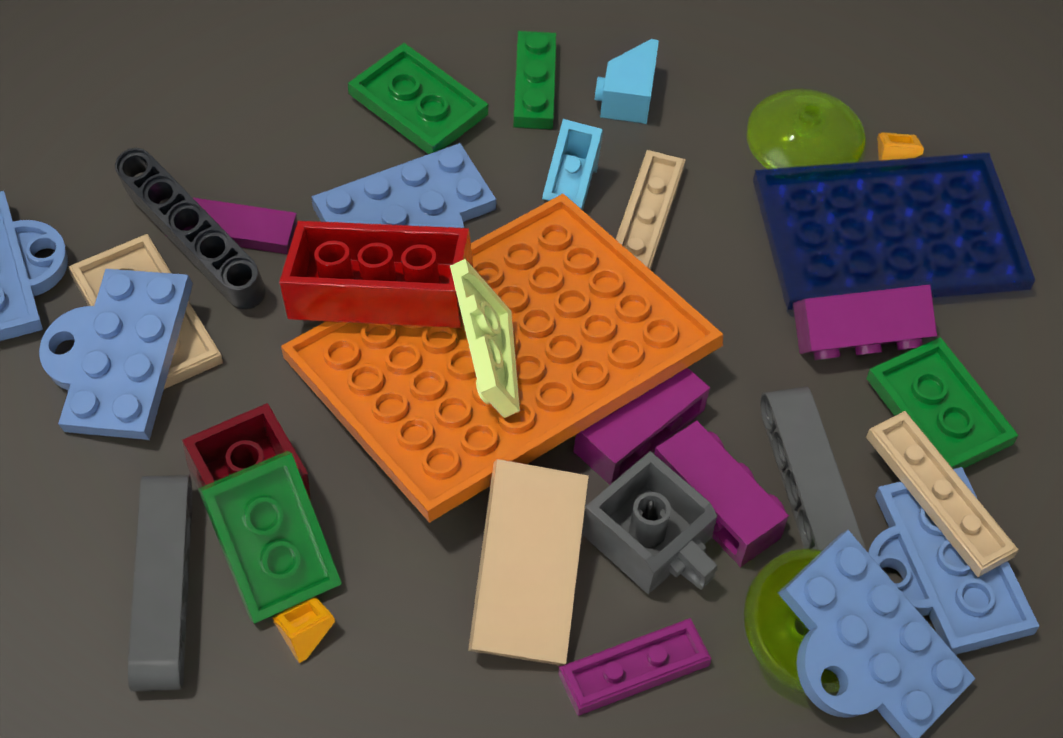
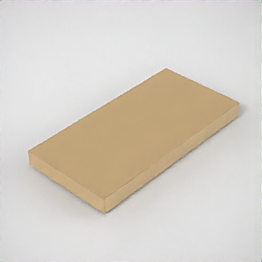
M148 234L68 266L71 277L88 306L95 305L105 269L171 273ZM189 301L164 389L223 363L221 353Z
M500 459L493 463L468 651L560 666L566 664L588 475Z

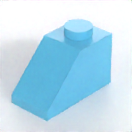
M650 39L608 61L606 77L597 78L595 100L602 101L601 118L647 124L659 40Z

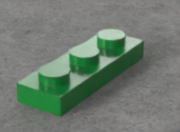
M518 31L513 127L553 130L556 33Z

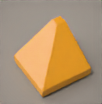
M882 132L878 134L880 170H890L923 155L924 148L916 135Z
M316 596L272 617L276 627L299 663L310 656L335 623L334 616Z

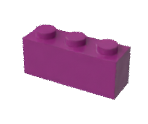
M930 284L808 298L793 303L799 353L813 352L814 360L841 357L840 349L854 347L856 355L882 352L881 344L895 342L897 350L914 349L923 345L922 339L937 336Z
M686 368L576 434L573 452L611 485L649 451L653 453L657 446L674 436L705 410L710 387L690 369Z
M697 420L655 448V456L711 503L717 514L712 538L740 568L782 538L789 515L786 513L781 501L774 495L768 494L755 481L750 469L745 464L738 463L725 450L720 438L715 433L708 432Z

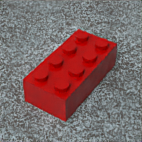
M298 221L279 281L287 318L294 320L461 328L462 315L450 266L466 259L473 267L469 228Z

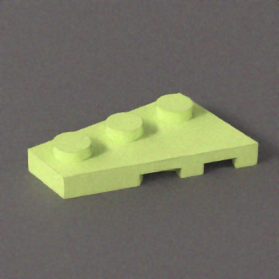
M464 259L451 265L450 268L476 373V388L483 402L491 404L505 418L520 411L512 311L470 263Z

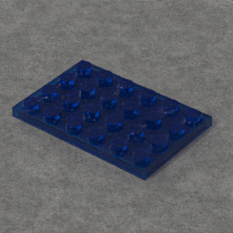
M989 152L755 170L753 183L787 310H794L793 303L808 298L929 284L931 286L932 298L1031 290L1035 282L1033 271Z

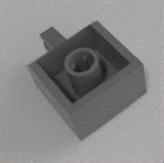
M651 451L585 506L582 535L648 595L671 574L675 577L681 574L702 590L714 579L715 572L717 571L718 565L705 553L707 547L704 545L712 538L717 514L706 498Z

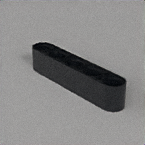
M131 148L122 152L117 157L115 170L129 197L232 305L244 310L259 305L264 299L266 290L254 260L149 152L141 148ZM169 199L167 202L159 204L162 200ZM190 225H196L191 230L183 231L186 227ZM216 252H223L216 258H209ZM250 279L243 286H235L241 280Z

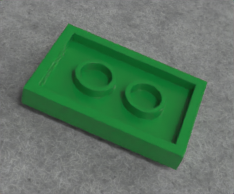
M402 43L348 82L349 95L427 154L446 148L488 115L489 104L406 43Z
M941 337L869 369L866 379L893 415L896 416L906 411L952 469L960 467L964 469L1014 445L1019 436Z
M283 452L198 488L249 619L254 624L342 584L291 452Z

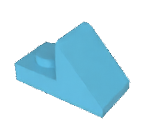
M563 119L542 196L543 200L550 201L561 194H565L583 210L593 172L597 173L603 129Z

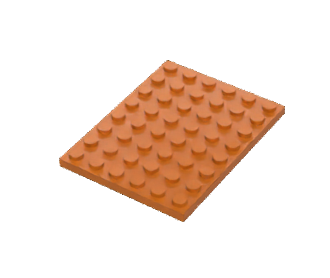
M565 194L555 197L471 243L473 268L512 311L519 412L504 418L491 404L484 403L479 396L476 388V373L463 319L461 328L326 321L281 345L283 358L429 523L490 487L493 463L497 459L528 464L723 346V333Z

